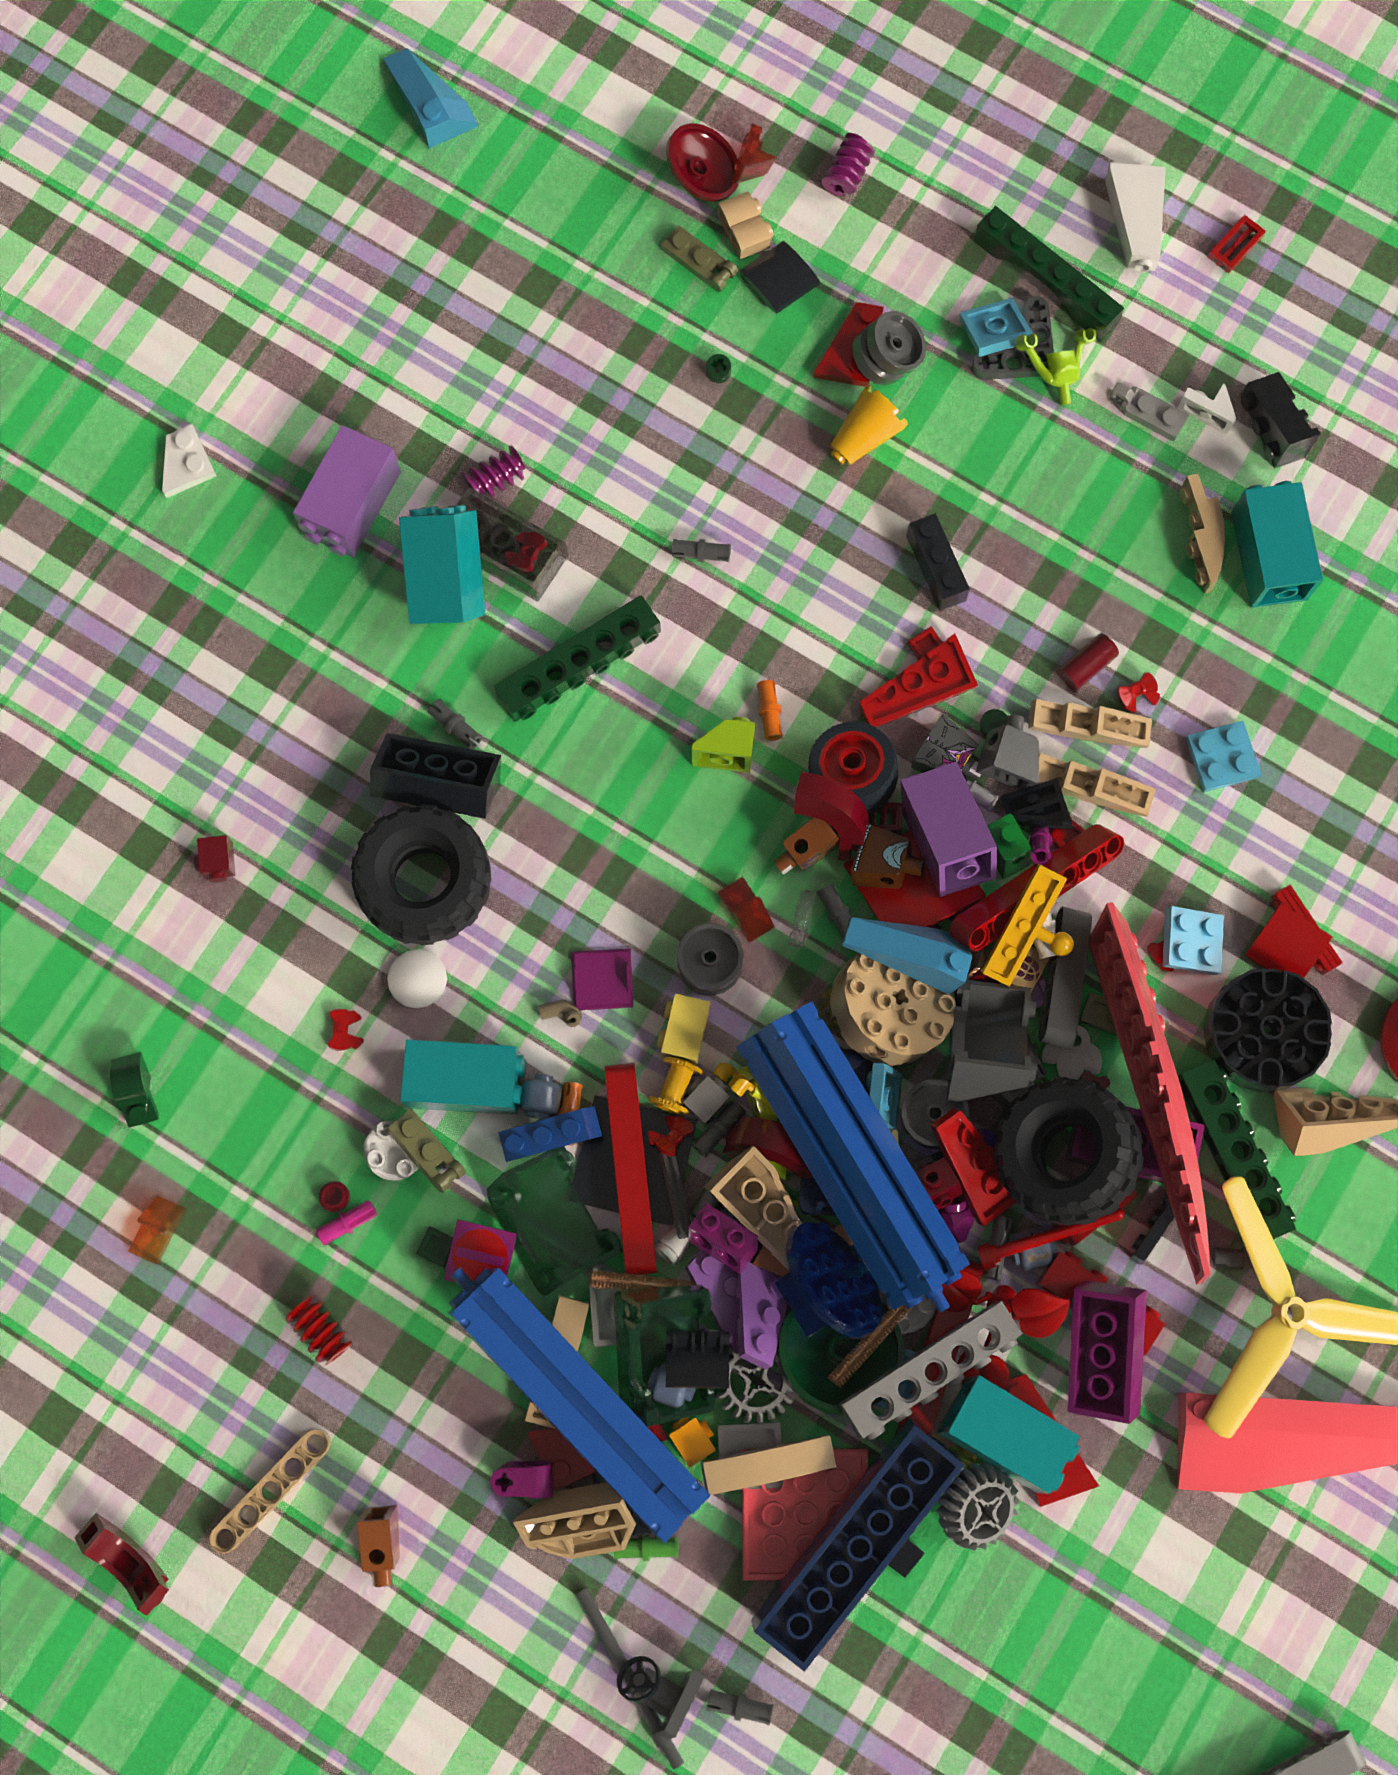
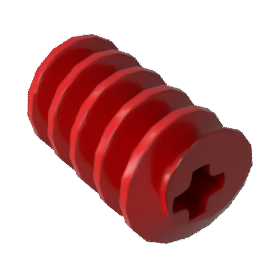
M311 1296L289 1312L285 1320L287 1323L297 1321L293 1331L295 1333L305 1331L300 1338L301 1342L312 1341L308 1351L310 1353L319 1351L315 1361L317 1363L327 1361L324 1365L326 1366L341 1356L353 1342L352 1340L344 1343L340 1341L346 1332L344 1330L337 1333L333 1332L338 1324L337 1320L327 1323L326 1319L331 1312L319 1313L318 1310L323 1302L319 1301L312 1304L311 1300L314 1296Z

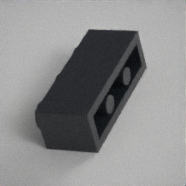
M936 513L909 523L906 534L907 540L939 611L965 602L970 588Z

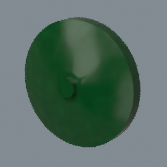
M848 1286L822 1288L801 1299L785 1319L778 1342L780 1367L794 1393L804 1402L818 1410L832 1414H844L838 1405L840 1402L902 1363L905 1354L904 1340L899 1324L895 1323L896 1328L892 1326L893 1331L890 1329L891 1333L888 1336L884 1335L885 1339L882 1337L883 1342L879 1341L881 1344L877 1343L878 1348L874 1346L875 1351L872 1349V1354L869 1352L870 1356L866 1355L868 1358H863L865 1362L861 1361L862 1365L859 1363V1368L856 1366L857 1371L853 1369L854 1374L851 1372L852 1376L848 1375L849 1380L845 1378L847 1382L843 1381L844 1385L840 1384L841 1388L828 1379L829 1374H832L831 1372L834 1368L840 1365L839 1363L845 1359L844 1357L850 1353L855 1345H858V1342H861L860 1340L866 1336L865 1334L868 1331H871V1328H874L873 1326L876 1325V1322H879L878 1320L884 1316L886 1311H889L887 1306L868 1292ZM878 1397L874 1399L871 1407L879 1403L883 1398Z

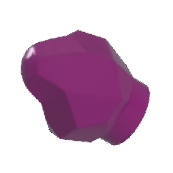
M958 1196L953 1199L951 1204L938 1209L957 1243H961L968 1238L974 1223V1216L969 1206L966 1205V1199Z

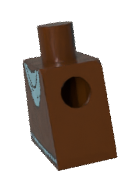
M868 824L864 845H859L851 868L853 886L899 889L902 887L905 874L922 877L925 869V859L912 856L911 840Z

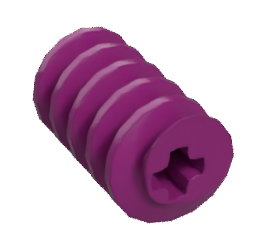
M855 133L846 134L845 139L840 145L841 148L838 149L836 157L832 160L831 166L822 180L823 187L832 195L842 197L845 193L854 194L856 191L855 185H859L861 181L860 176L865 174V167L869 166L870 158L875 154L874 148L863 137Z
M513 445L508 447L509 454L504 450L499 451L500 461L491 455L489 457L490 466L484 461L479 462L480 472L473 466L469 468L470 477L462 472V476L470 491L482 503L485 502L484 492H487L491 497L495 496L493 487L496 486L503 492V482L505 480L513 486L514 475L520 480H524L523 470H525V466Z

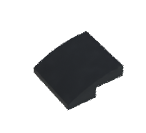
M784 240L740 270L742 279L758 292L760 301L775 314H778L820 284L819 278L809 265Z

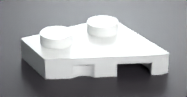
M193 424L166 435L162 491L166 498L217 476Z

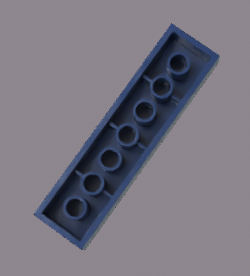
M909 1417L751 1619L753 1631L805 1672L965 1467L960 1457Z

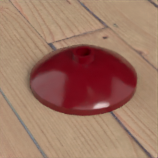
M696 123L682 125L672 133L667 142L666 157L669 168L679 185L691 195L705 201L718 202L731 196L739 185L741 170L738 158L727 140L710 127Z

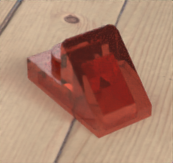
M753 123L743 139L731 182L737 184L764 176L773 165L776 157L760 150L763 141L759 139L762 127Z
M743 877L718 892V896L749 943L775 928L761 898L755 896Z

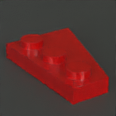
M861 302L855 303L814 371L813 378L863 387L869 385L870 380L862 374L854 360L853 342L855 336L863 328L883 314V306Z

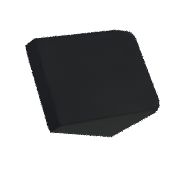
M907 1540L888 1565L906 1578L922 1558L924 1552Z

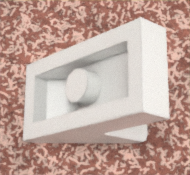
M1224 383L1214 400L1208 398L1204 392L1188 387L1177 407L1179 410L1226 435L1236 419Z

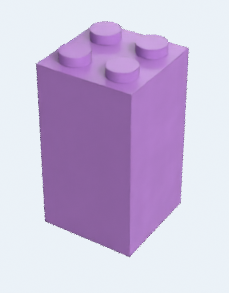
M341 426L293 512L303 537L307 541L315 545H319V543L327 545L333 553L343 557L346 554L350 557H355L401 473L394 449L348 427Z
M958 763L940 765L933 770L921 774H912L906 779L900 780L903 804L902 814L922 858L925 859V865L939 896L942 897L996 879L997 846Z

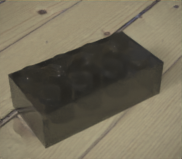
M468 487L457 505H466V510H476L481 569L538 602L568 558L567 544ZM523 532H538L548 542V545L539 551L537 559L534 561L533 571L531 572L519 571L514 565L510 566L506 560V552L521 553L520 549L523 545L515 539V536Z

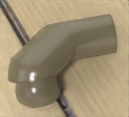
M562 999L538 1005L542 1020L557 1016L570 1027H576L581 1022V1011L567 1000Z

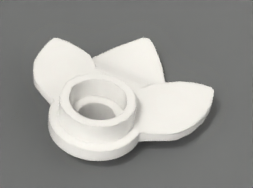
M1078 1025L1076 1034L1079 1035L1080 1042L1078 1045L1072 1046L1071 1049L1046 1044L1043 1048L1042 1062L1056 1064L1059 1077L1078 1079L1084 1070L1093 1074H1099L1101 1070L1102 1056L1100 1050L1090 1043L1089 1033L1082 1026Z

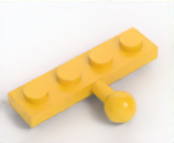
M1037 864L981 970L983 974L1010 987L1036 938L1049 944L1051 951L1058 956L1068 955L1073 950L1074 941L1068 933L1057 932L1054 934L1042 928L1067 880L1066 877Z

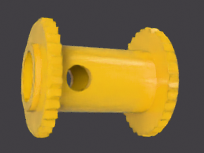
M664 1057L662 1061L670 1065L659 1098L649 1096V1101L667 1112L687 1115L689 1110L682 1106L692 1075L702 1076L703 1070L684 1059Z

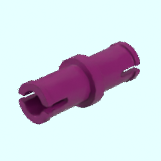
M1030 826L1029 844L1032 849L1031 858L1035 864H1047V859H1051L1050 849L1053 843L1049 828Z

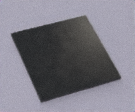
M595 1095L592 1107L595 1106L602 1136L583 1141L568 1201L619 1213L608 1098ZM639 1106L651 1221L672 1226L674 1219L659 1159L660 1151L655 1147V1144H649L648 1132L651 1130L667 1136L671 1130L665 1122L666 1116L682 1117L693 1125V1134L684 1137L681 1143L676 1146L675 1155L683 1183L698 1119Z

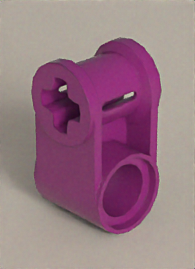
M547 1460L506 1462L501 1468L493 1472L490 1479L491 1488L494 1493L503 1497H527L533 1499L553 1496V1462Z

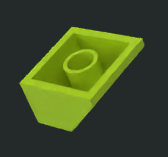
M733 717L732 720L725 719L692 744V766L750 773L755 722H750L745 717Z

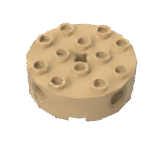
M857 953L844 964L833 981L830 998L833 1016L836 1015L837 1023L842 1030L840 1034L847 1045L866 1060L875 1063H885L888 1066L912 1063L944 1041L954 1023L956 1002L953 992L948 995L860 953Z

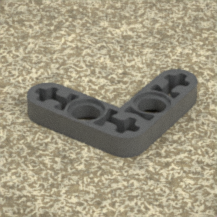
M1033 296L1026 300L1022 315L1032 332L1041 331L1046 336V339L1038 342L1034 349L1038 356L1042 358V361L1045 362L1044 366L1048 369L1046 354L1054 353L1049 304L1041 296ZM1033 306L1037 307V310L1040 311L1038 322H1034L1035 314L1031 310ZM1017 348L1006 349L981 357L976 354L972 363L973 374L983 380L1041 377L1030 358L1028 359L1029 367H1025L1026 358L1029 357L1025 351H1020ZM1008 358H1016L1021 366L1017 369H1010L1005 361ZM997 359H1000V360H1001V361H1000V367H999L1000 369H997V367H998V364H996V363H997ZM981 361H986L987 365H990L989 369H984Z

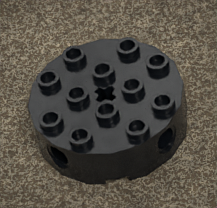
M1274 968L1252 969L1223 986L1208 1005L1203 1025L1206 1050L1211 1059H1215L1216 1064H1220L1224 1068L1227 1078L1237 1086L1260 1093L1285 1090L1314 1075L1328 1057L1331 1046L1332 1020L1330 1009L1318 989L1299 974L1286 970L1280 971ZM1266 1026L1271 1028L1268 1035L1264 1031Z

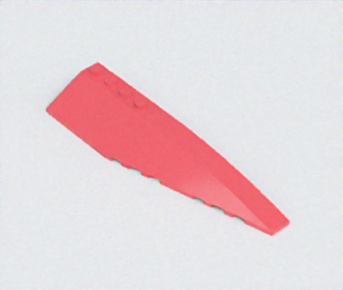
M1110 902L1106 904L1090 935L1089 949L1196 1285L1202 1284L1211 1275L1209 1243L1201 1177L1190 1121L1173 1059L1164 1035L1165 1023L1163 1017L1157 1013L1155 992L1152 987L1148 986L1146 965L1143 960H1140L1137 952V937L1134 933H1131L1128 922L1114 903Z

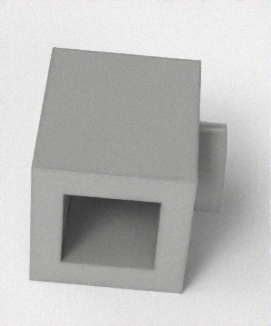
M709 1076L703 1081L698 1078L687 1090L690 1095L684 1100L683 1107L687 1108L700 1123L706 1126L730 1101V1096L727 1094L730 1089L717 1077L714 1081Z

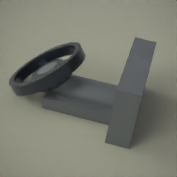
M636 1656L625 1662L619 1670L617 1688L627 1701L641 1703L665 1717L658 1733L668 1739H672L677 1736L705 1676L696 1670H691L687 1672L681 1686L662 1676L658 1665L651 1658ZM643 1662L651 1663L655 1671L648 1667L644 1671ZM636 1663L637 1671L631 1675L630 1684L623 1689V1676L627 1669ZM634 1692L632 1697L627 1696V1694Z

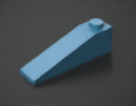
M408 48L383 58L385 66L429 148L478 127V123L467 102Z
M856 917L849 919L842 942L843 946L948 995L966 982L973 957L967 946L941 929Z

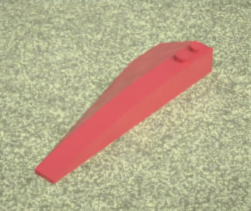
M1178 1392L1177 1489L1246 1493L1398 1464V1407L1259 1397L1231 1438H1224L1214 1433L1204 1421L1217 1395Z

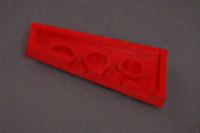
M1026 1374L1008 1379L1003 1390L1057 1422ZM1078 1453L1072 1462L1067 1461L1061 1473L1065 1476L1057 1491L1052 1490L1050 1494L1034 1492L1039 1507L1099 1487V1484Z

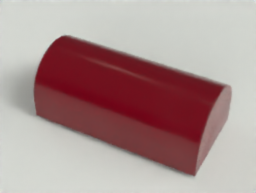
M1099 633L1056 670V673L1076 693L1115 660L1119 655V650L1107 635Z

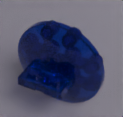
M807 1222L795 1228L788 1235L786 1241V1258L790 1272L777 1280L775 1284L786 1303L793 1310L794 1316L807 1337L812 1336L827 1325L850 1338H864L878 1328L882 1320V1306L877 1289L879 1286L855 1246H850L824 1222L819 1224Z

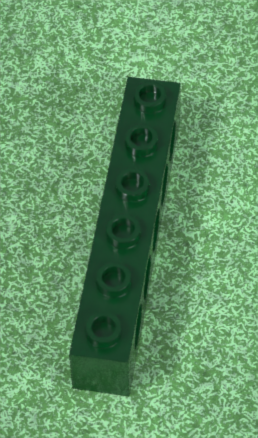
M640 595L495 684L496 695L514 722L520 719L526 720L532 717L540 706L545 703L550 705L556 702L561 697V693L568 689H577L583 685L587 677L594 673L598 675L606 671L610 667L611 662L618 658L621 660L627 658L634 652V648L642 643L649 644L659 636L658 633L661 632L660 621L644 597ZM627 626L636 629L631 635H625L621 632ZM603 641L612 644L607 650H600L597 648V645ZM578 656H583L587 659L583 665L572 663L574 658ZM554 671L561 672L563 675L558 680L553 681L548 678V675ZM533 686L538 689L537 693L532 696L523 694L527 687Z
M1215 1059L1178 1075L1182 1093L1196 1123L1205 1125L1203 1137L1224 1181L1234 1176H1241L1245 1180L1247 1171L1253 1172L1257 1177V1185L1251 1187L1247 1184L1258 1209L1262 1199L1266 1200L1271 1206V1212L1268 1216L1262 1213L1261 1215L1272 1238L1275 1239L1296 1230L1294 1222H1296L1295 1215L1289 1205L1285 1206L1280 1196L1282 1193L1281 1186L1274 1176L1271 1177L1266 1167L1268 1159L1261 1148L1258 1149L1253 1140V1137H1255L1254 1130L1247 1120L1244 1121L1239 1111L1241 1109L1240 1101L1234 1092H1230L1226 1084L1228 1078L1224 1068L1220 1064L1217 1065ZM1205 1088H1212L1216 1092L1217 1100L1215 1103L1205 1098ZM1220 1115L1226 1116L1229 1119L1230 1129L1228 1131L1221 1129L1218 1125V1117ZM1233 1143L1242 1146L1244 1150L1242 1159H1238L1232 1154L1231 1147Z

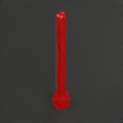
M1118 1208L1112 1214H1106L1096 1219V1222L1062 1225L1000 1246L986 1243L977 1246L978 1254L984 1270L997 1267L996 1263L1002 1262L1001 1258L1119 1221L1124 1218L1125 1213L1123 1209Z

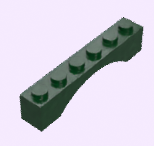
M995 206L977 224L974 242L992 257L1012 263L1040 280L1063 302L1081 328L1085 331L1090 328L1096 330V340L1100 343L1119 324L1125 309L1121 304L1000 208Z

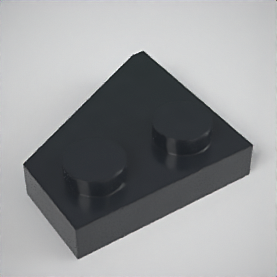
M1058 778L1001 795L1006 815L1011 813L1020 826L1073 828Z

